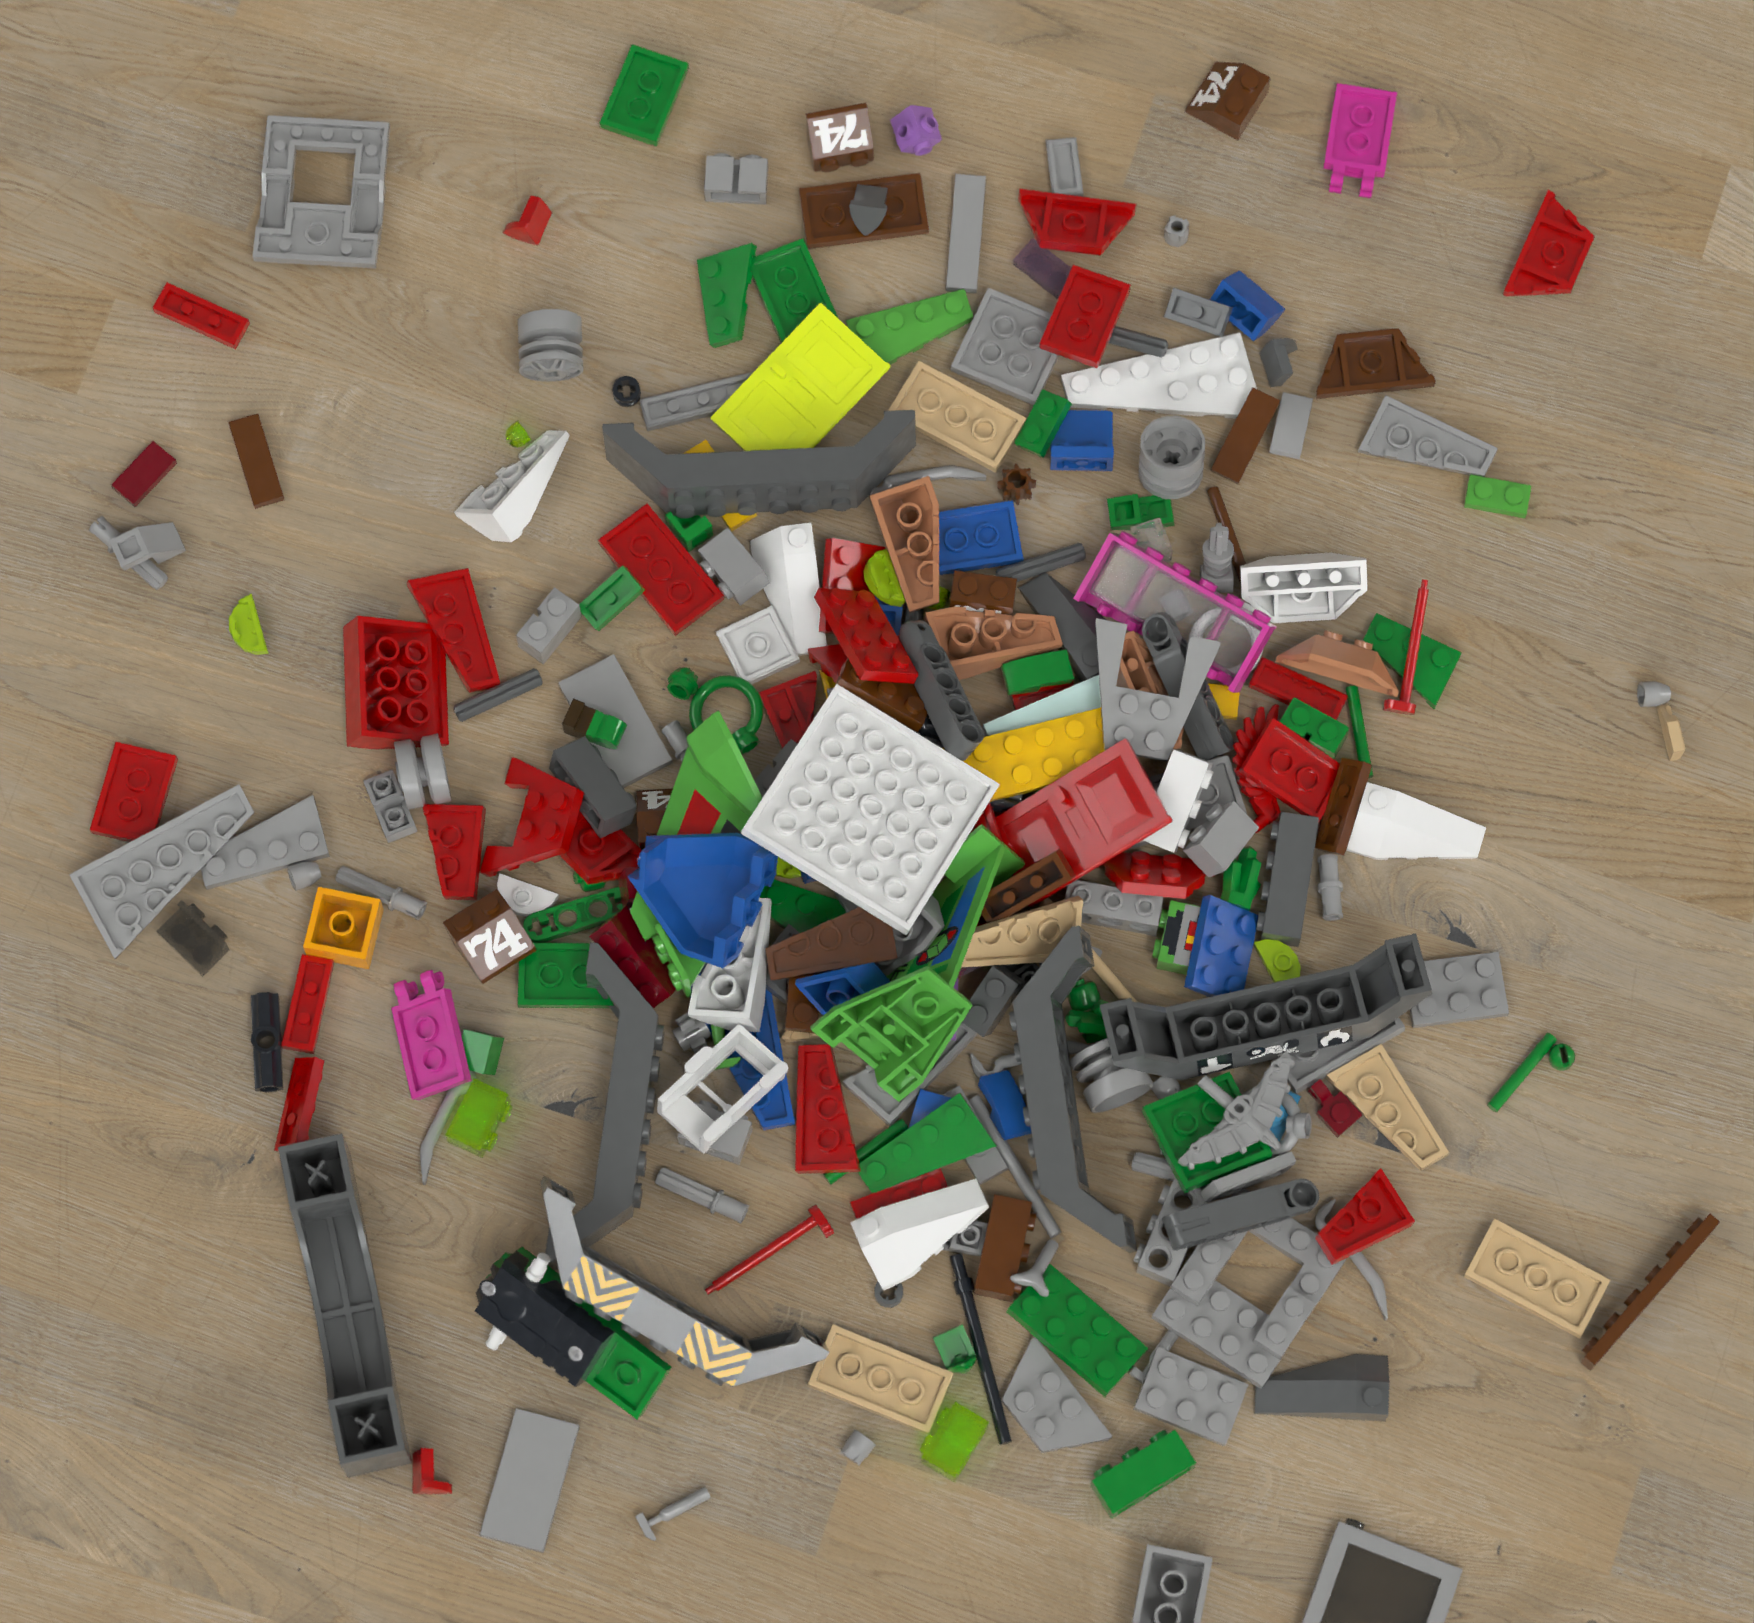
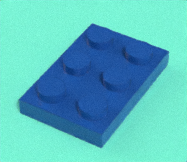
M1013 501L939 512V576L953 574L954 571H973L1012 565L1023 561Z
M1203 896L1184 987L1207 997L1244 990L1256 934L1258 915L1215 896Z

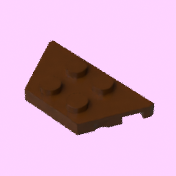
M1399 328L1337 334L1316 391V399L1434 387L1435 378L1432 373L1429 375L1421 364V358L1416 351L1408 346L1407 339Z

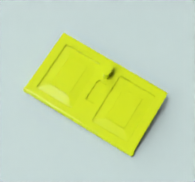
M820 302L710 419L744 451L814 448L891 366Z

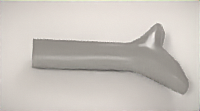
M1048 1240L1032 1268L1023 1273L1014 1274L1010 1277L1011 1281L1019 1285L1032 1286L1039 1295L1047 1297L1049 1290L1044 1282L1043 1273L1059 1247L1058 1243L1055 1240Z

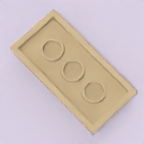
M918 361L888 410H915L916 430L995 473L1014 444L1027 419L921 361Z
M1495 1218L1464 1275L1470 1281L1579 1339L1610 1282V1279Z
M832 1325L825 1341L829 1354L826 1359L817 1361L808 1382V1387L929 1435L954 1373Z

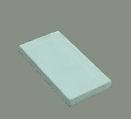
M1099 675L983 724L986 735L990 736L1101 708Z

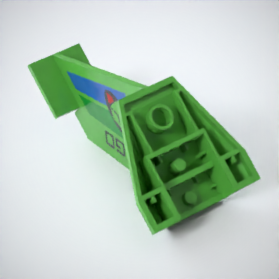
M982 824L968 835L944 875L947 878L939 883L932 893V896L939 903L945 926L928 949L887 975L886 977L891 982L834 1006L810 1026L811 1030L832 1048L842 1042L874 1068L877 1085L898 1102L923 1083L971 1009L972 1003L954 988L956 979L990 889L1007 880L1025 865L1024 860Z

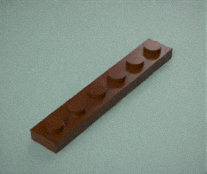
M1709 1214L1704 1221L1698 1217L1686 1231L1690 1237L1683 1244L1677 1241L1665 1255L1669 1258V1261L1662 1268L1656 1265L1645 1277L1648 1285L1641 1292L1636 1288L1624 1301V1304L1628 1306L1621 1315L1615 1312L1603 1325V1328L1607 1330L1600 1339L1594 1336L1582 1349L1586 1355L1581 1363L1588 1370L1591 1371L1715 1230L1720 1221L1712 1214Z

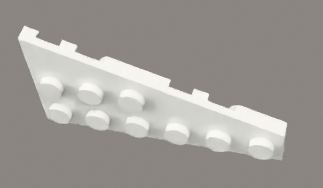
M1241 333L1168 349L1164 357L1147 354L1101 365L1098 368L1092 367L1061 375L1066 399L1072 403L1070 408L1100 410L1118 408L1127 409L1129 412L1147 410L1155 411L1158 414L1204 417V415L1224 416V418L1236 419L1252 387L1256 388Z

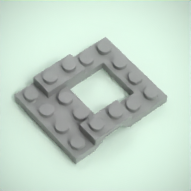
M267 116L261 173L262 198L260 217L255 229L254 262L377 268L378 247L381 244L386 193L385 177L390 136L389 122ZM296 150L355 154L350 205L293 202Z
M1243 1189L1233 1193L1231 1197L1248 1193L1251 1191H1249L1248 1189ZM1291 1217L1278 1223L1249 1230L1250 1233L1302 1266L1270 1315L1216 1281L1248 1231L1199 1244L1152 1315L1153 1320L1173 1331L1260 1389L1263 1388L1302 1325L1313 1312L1347 1260L1346 1258L1332 1265L1315 1239L1317 1234Z

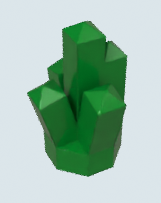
M1251 846L1244 847L1240 851L1238 861L1234 859L1226 871H1224L1221 895L1222 900L1250 911L1252 901L1261 886L1258 881L1261 862L1256 858L1257 851Z
M1101 999L1095 1003L1089 1012L1070 1010L1065 1016V1020L1068 1026L1077 1027L1079 1032L1083 1033L1082 1036L1087 1043L1106 1039L1107 1035L1100 1005L1109 1002Z

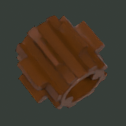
M1015 464L1014 469L1002 470L1003 480L998 481L997 489L1004 492V501L1015 500L1016 505H1019L1022 499H1032L1031 489L1036 487V480L1031 479L1030 468H1024L1023 470L1019 468L1018 464ZM1019 481L1022 487L1016 488L1012 482Z

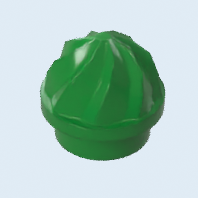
M678 668L669 675L667 689L674 697L687 700L698 690V676L690 668Z

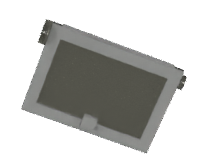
M1346 1518L1345 1523L1340 1521L1337 1523L1301 1623L1445 1622L1463 1569L1363 1531L1365 1525L1357 1520Z

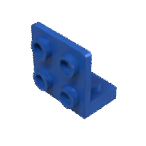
M1069 410L1050 445V470L1112 471L1114 460L1113 412Z

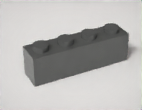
M1281 812L1279 822L1273 821L1270 840H1276L1275 851H1268L1265 870H1271L1270 882H1263L1261 900H1265L1267 903L1265 912L1259 911L1256 930L1262 931L1261 940H1278L1288 946L1299 947L1319 817Z

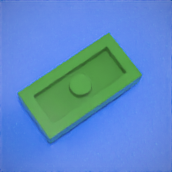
M1470 474L1464 507L1526 518L1531 485Z

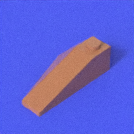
M927 476L870 495L871 505L909 613L939 603V503L930 477Z
M956 606L925 612V622L931 626L939 645L946 652L959 680L1000 668L1002 664L1042 654L1062 647L1063 643L1055 617L1016 613L1015 615L995 613L996 610L986 609L985 612L968 611L966 607Z

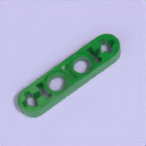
M615 887L532 913L524 920L523 928L532 943H546L601 926L606 920L617 913H613L612 903L609 898L614 897L615 903L621 902L620 888ZM595 902H603L607 905L608 910L604 916L594 917L589 912L590 906ZM622 903L616 905L618 912L623 909ZM566 911H571L577 916L576 923L571 927H565L559 922L560 915ZM553 916L557 931L552 932L550 925L542 929L543 934L536 935L535 931L529 932V930L533 929L534 922L539 921V924L544 926L550 924L548 917Z

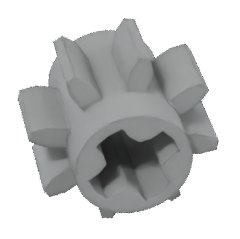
M688 1013L675 1019L679 1027L672 1030L683 1051L691 1048L694 1054H696L703 1047L708 1046L705 1039L712 1035L705 1022L689 1017Z

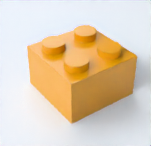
M318 887L303 945L306 955L333 959L334 963L370 969L384 911L381 900Z

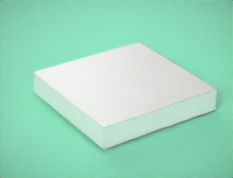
M773 606L716 631V636L737 677L743 678L751 684L800 662Z

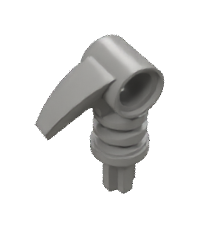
M1216 523L1215 527L1210 528L1209 539L1203 544L1204 562L1203 565H1200V579L1202 577L1218 586L1216 589L1218 593L1233 592L1232 557L1234 555V546L1228 540V527L1222 526V523Z

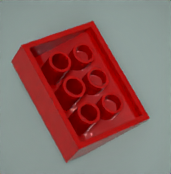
M357 615L343 627L347 747L376 750L395 749L394 742L411 739L415 744V748L421 747L420 741L422 736L437 733L441 746L449 745L446 653L429 623Z

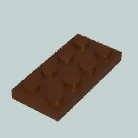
M920 173L799 188L808 249L929 234ZM857 184L888 188L885 204L887 205L886 214L880 225L869 235H863L850 213L849 205L850 201L854 200Z

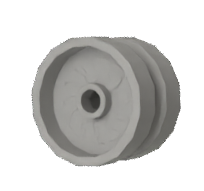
M438 733L422 736L420 741L422 757H417L415 744L411 739L394 742L397 762H395L400 790L404 793L408 810L424 807L426 802L425 786L429 787L431 799L435 804L452 801Z

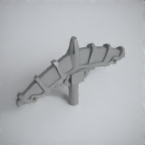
M1285 1051L1276 1061L1271 1063L1256 1087H1253L1247 1095L1237 1096L1235 1099L1205 1075L1199 1081L1198 1086L1225 1108L1223 1120L1214 1127L1211 1133L1200 1137L1195 1143L1191 1144L1190 1148L1178 1160V1163L1182 1166H1188L1189 1170L1194 1169L1195 1164L1213 1160L1218 1164L1221 1163L1222 1157L1238 1151L1241 1154L1246 1153V1147L1258 1141L1279 1150L1282 1145L1270 1129L1275 1118L1282 1116L1283 1111L1280 1109L1284 1093H1289L1291 1086L1287 1084L1289 1068L1295 1065L1291 1055Z

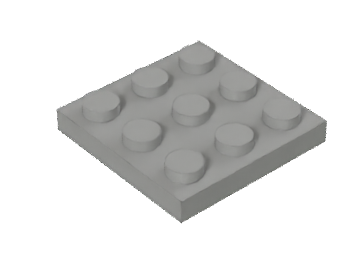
M988 288L951 365V371L1034 405L1059 357L1057 354L1040 349L1039 344L1052 314Z

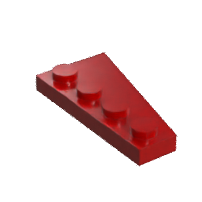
M465 568L408 580L407 587L468 693L490 689L499 685V675L469 569Z
M829 1044L798 1045L795 1171L798 1174L861 1172L834 1051Z

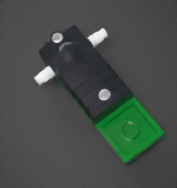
M524 1247L519 1248L512 1254L505 1252L499 1260L493 1263L490 1268L491 1273L480 1283L476 1291L479 1304L475 1312L493 1325L489 1333L490 1337L485 1342L486 1346L492 1350H497L500 1343L502 1344L506 1336H508L536 1358L540 1357L543 1360L542 1362L549 1368L553 1367L556 1369L555 1372L558 1375L568 1378V1382L574 1387L586 1381L636 1420L640 1418L672 1366L622 1330V1323L617 1319L611 1317L608 1321L593 1312L594 1307L583 1300L582 1304H578L564 1294L566 1290L562 1287L559 1273L548 1266L551 1258L547 1254L539 1253L536 1257Z

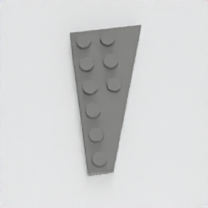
M239 784L69 874L114 959L125 950L255 813Z

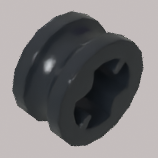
M623 376L615 381L612 390L616 403L622 407H631L637 404L641 396L638 381L631 376ZM623 386H630V390L635 392H630V397H624L623 393L618 391H623Z

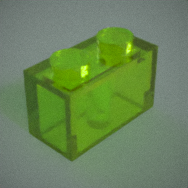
M474 1078L445 1134L447 1142L483 1158L486 1150L491 1152L498 1139V1134L495 1132L500 1122L506 1123L513 1108L510 1105L509 1094Z
M956 1401L951 1409L948 1407L943 1409L936 1421V1424L940 1425L934 1437L928 1434L919 1449L923 1453L921 1457L922 1464L954 1483L989 1427V1421Z

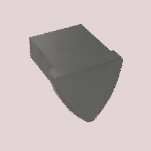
M857 184L854 200L850 201L849 208L855 225L863 235H869L882 222L887 211V205L885 204L888 188Z
M1290 338L1272 339L1262 348L1260 357L1270 387L1282 386L1293 374L1288 354L1298 350L1295 340Z

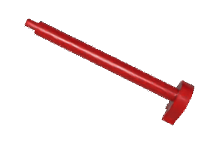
M1422 579L1421 588H1418L1399 701L1393 699L1385 700L1383 711L1415 715L1416 705L1410 703L1429 593L1427 589L1428 580Z
M815 1204L808 1209L811 1215L809 1218L712 1281V1285L706 1288L705 1291L709 1295L715 1290H721L817 1225L826 1238L834 1234V1230Z

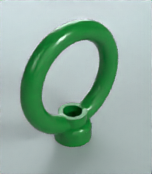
M732 675L714 677L700 686L691 700L689 718L692 729L694 731L703 723L702 707L711 693L721 688L737 689L747 697L751 706V716L748 724L732 734L741 754L744 755L756 748L760 743L756 733L763 719L762 699L756 688L743 678Z

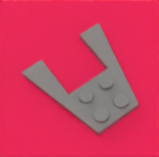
M1096 618V649L1104 750L1126 738L1136 756L1167 762L1221 642L1189 636L1178 698L1116 686L1127 624Z

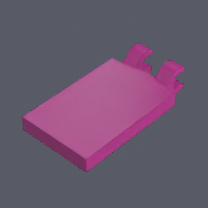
M1337 83L1323 169L1332 170L1329 192L1341 194L1344 176L1362 179L1359 197L1371 198L1375 177L1384 178L1397 92Z
M429 970L420 974V980L425 992L421 995H418L415 981L407 983L406 980L394 983V991L399 1005L392 1007L391 1010L412 1100H421L472 1081L451 989L443 988L444 976L441 971L433 973V970Z

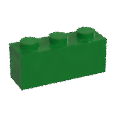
M1176 1429L1170 1433H1167L1166 1430L1157 1433L1149 1439L1151 1443L1149 1446L1142 1450L1135 1447L1121 1456L1123 1462L1113 1468L1110 1464H1107L1093 1474L1095 1479L1091 1481V1488L1111 1519L1195 1468L1196 1461Z

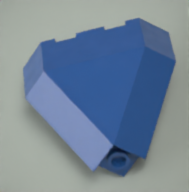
M739 833L646 836L645 849L641 851L638 857L637 864L639 868L627 877L680 954L724 968L739 956L744 946L739 940L745 927H752L762 907L759 897L764 886L771 887L774 881L778 856Z

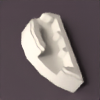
M499 873L498 891L513 912L519 916L527 917L532 913L551 908L559 898L557 893Z

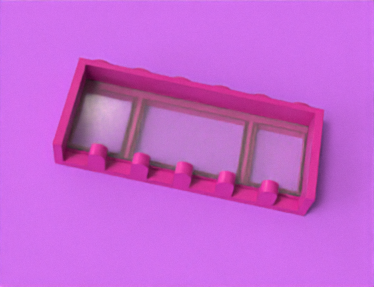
M1121 531L1120 534L1109 533L1073 599L1078 602L1088 603L1096 608L1099 614L1127 624L1128 631H1134L1142 635L1143 623L1149 616L1157 612H1164L1174 619L1182 637L1187 642L1189 636L1220 641L1221 645L1206 677L1222 682L1233 693L1240 692L1274 629H1276V626L1270 623L1271 617L1258 609H1255L1253 612L1242 607L1245 602L1230 593L1226 597L1216 591L1218 586L1201 577L1200 581L1189 576L1191 570L1177 562H1174L1173 566L1162 560L1164 554L1150 546L1146 550L1136 545L1138 539L1124 531Z

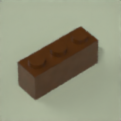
M1059 848L990 889L981 914L987 923L1007 918L1072 880L1076 874Z
M994 1194L974 1295L1012 1302L1014 1293L1021 1294L1022 1285L1013 1283L1010 1277L1019 1273L1021 1262L1027 1263L1031 1244L1025 1243L1027 1231H1034L1037 1217L1036 1212H1031L1032 1202Z

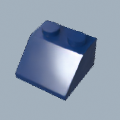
M868 963L796 979L795 985L816 1009L824 1015L834 1006L891 981L875 963Z

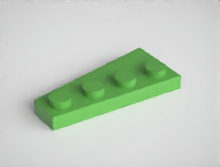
M965 289L848 319L846 320V326L880 358L892 365L900 357L920 350L926 343L936 338L940 339L972 322L973 314Z

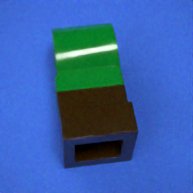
M574 698L562 722L564 733L577 738L585 736L589 742L609 749L618 748L627 724L622 720L603 714V712L588 707L584 702Z

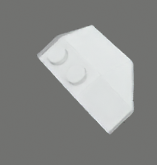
M1336 553L1269 556L1240 566L1242 599L1254 608L1269 615L1272 623L1334 620L1349 608L1359 596H1362L1367 591L1366 558Z

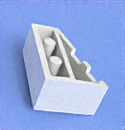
M1173 749L1157 790V794L1168 815L1172 817L1173 822L1148 836L1143 841L1173 853L1177 852L1178 847L1184 849L1190 835V831L1186 830L1190 818L1196 819L1202 801L1198 799L1202 789H1207L1214 773L1211 771L1213 763L1181 750Z

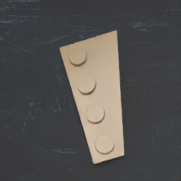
M1075 896L977 926L961 967L1044 962L1071 927H1081L1083 899L1080 896Z
M1382 1044L1326 1075V1079L1339 1092L1341 1091L1420 1171L1448 1156V1149Z

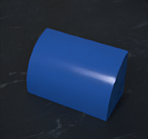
M1240 270L1223 279L1209 299L1232 307L1229 321L1252 341L1257 340L1266 333L1285 311L1283 306Z

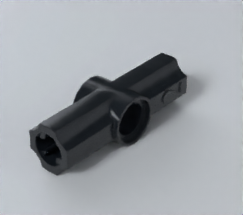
M270 992L251 995V1043L253 1046L255 1091L264 1093L283 1090V1048L281 1046L279 994ZM270 1036L275 1038V1042L270 1048L259 1047V1043L264 1037Z

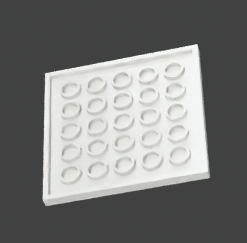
M836 684L749 818L741 834L904 935H907L1000 784Z

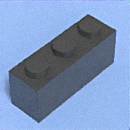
M584 736L553 750L549 769L556 778L584 792L580 812L599 838L632 824L637 807L633 796L629 792L626 793L614 770L609 769L604 763L596 746H592Z

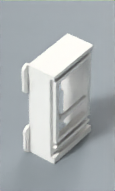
M738 1024L713 1048L703 1047L685 1064L684 1069L686 1073L658 1098L657 1112L704 1154L719 1137L779 1081L785 1078L788 1065L782 1062L741 1024ZM736 1051L758 1070L763 1077L732 1106L721 1100L702 1081ZM698 1086L723 1108L725 1114L721 1115L716 1121H713L687 1095Z

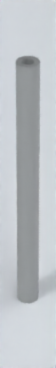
M977 1095L969 1100L971 1106L997 1144L998 1152L1026 1199L1032 1202V1209L1037 1213V1217L1050 1238L1061 1233L1060 1228L1006 1140H1003L990 1119V1112L981 1097Z

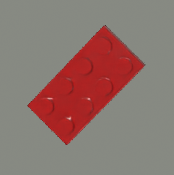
M648 503L598 539L599 545L618 568L621 566L627 567L643 586L645 591L641 596L675 636L725 599L724 594Z
M818 588L814 598L860 680L915 683L919 673L872 592L865 590H842L839 588Z

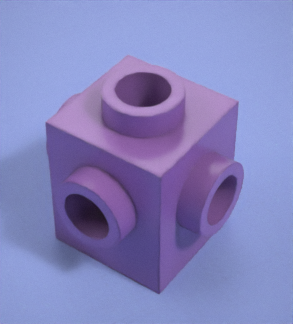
M910 105L890 120L897 145L900 147L901 152L922 156L929 153L932 147L942 140L938 123L934 118L932 109L929 107Z

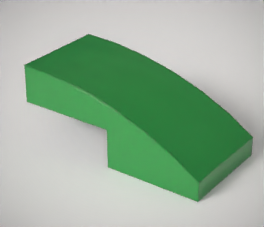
M1138 494L1107 499L1111 530H1143L1175 526L1171 499H1163L1155 495L1139 498Z
M1067 650L1033 655L1001 665L1008 695L1038 692L1041 687L1069 684L1074 680Z

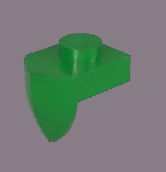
M963 1324L933 1336V1340L948 1371L956 1374H965L970 1371L976 1362L977 1356Z

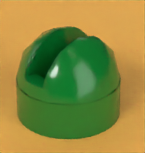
M1563 1043L1555 1045L1549 1053V1063L1556 1070L1564 1071L1569 1069L1575 1061L1573 1048ZM1560 1049L1565 1051L1566 1063H1562Z

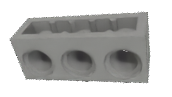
M1076 880L1067 886L1065 899L1080 896L1083 899L1081 923L1156 936L1163 897L1121 893L1117 887Z
M1174 1178L1171 1187L1164 1186L1158 1201L1163 1207L1159 1216L1152 1215L1146 1232L1151 1234L1147 1245L1140 1244L1134 1258V1262L1139 1263L1136 1273L1171 1287L1180 1271L1189 1247L1180 1250L1172 1249L1169 1238L1165 1237L1161 1231L1165 1226L1163 1218L1186 1210L1180 1209L1174 1204V1199L1178 1196H1186L1190 1199L1192 1205L1189 1208L1207 1204L1208 1202L1204 1201L1200 1193L1202 1189L1197 1188L1184 1194L1176 1178ZM1160 1254L1166 1258L1167 1264L1162 1268H1156L1151 1265L1149 1258L1152 1255Z

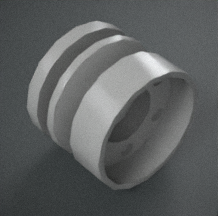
M542 309L531 311L518 318V343L522 345L519 349V373L525 378L544 382L568 380L579 376L583 372V360L581 359L583 357V348L578 345L582 342L581 317L567 310Z
M1165 416L1152 421L1145 427L1140 439L1139 479L1143 487L1152 495L1163 499H1179L1189 496L1199 487L1203 479L1205 437L1201 429L1191 420L1180 416Z
M1107 1038L1091 1044L1070 1060L1072 1069L1080 1071L1076 1075L1078 1082L1094 1081L1083 1091L1090 1111L1093 1113L1105 1112L1125 1105L1146 1094L1153 1087L1148 1073L1114 1066Z

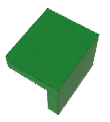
M671 511L665 514L666 525L688 552L713 536L712 524L706 516L701 518L699 515H694L691 518L683 519L674 516Z
M463 1029L462 1041L469 1070L481 1074L495 1075L504 1038L476 1030Z

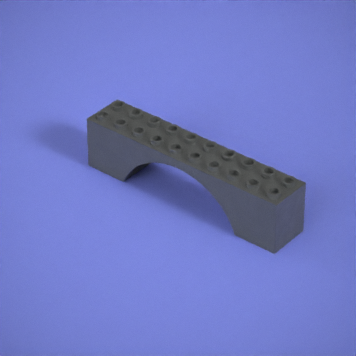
M342 1133L278 1147L289 1207L303 1256L317 1321L326 1375L327 1401L340 1466L347 1477L350 1478L412 1464L350 1149Z

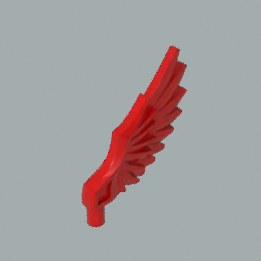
M1274 704L1271 707L1266 718L1264 707H1258L1253 724L1250 717H1246L1243 719V730L1239 729L1235 732L1239 742L1233 744L1237 753L1232 758V761L1237 765L1234 768V772L1240 777L1237 780V784L1242 786L1240 791L1251 798L1248 802L1251 803L1258 816L1253 820L1259 827L1255 833L1260 832L1265 826L1275 821L1281 814L1275 796L1238 771L1267 721L1271 718L1278 720V704Z

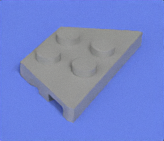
M1035 1337L1031 1339L1002 1398V1403L1041 1453L1057 1451L1066 1447H1079L1093 1442L1109 1441L1112 1435L1038 1339Z

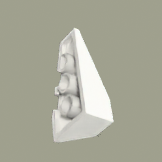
M547 430L519 453L518 457L520 460L517 463L498 470L495 473L498 478L486 488L482 485L476 488L456 509L455 515L492 541L512 542L518 539L523 532L522 530L531 521L570 436L568 432Z
M803 523L780 526L750 540L752 557L764 570L770 583L763 588L767 599L779 617L797 655H809V648L827 646L826 634L819 632L820 607L814 598L820 586L812 524Z
M1367 782L1346 851L1375 860H1388V858L1418 859L1423 857L1473 859L1478 857L1486 827L1399 791Z
M759 898L762 907L753 926H746L739 940L744 946L739 956L724 968L707 963L701 976L698 975L692 988L688 1010L689 1017L732 1031L738 1024H741L748 1032H760L766 990L767 956L765 948L769 946L772 903L770 898Z
M973 1179L881 1207L850 1223L866 1259L882 1289L885 1291L918 1273L921 1270L920 1265L931 1255L940 1253L944 1249L942 1245L954 1234L963 1232L989 1208V1205L977 1179Z

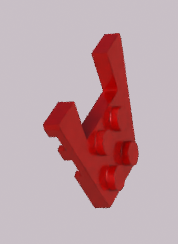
M511 758L504 784L512 789H528V793L525 797L513 846H487L480 873L486 877H493L497 875L498 871L504 869L509 871L515 870L520 867V864L528 861L536 863L567 853L584 792L517 758Z

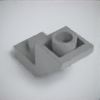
M173 522L136 527L109 540L124 571L152 557L160 564L186 551Z

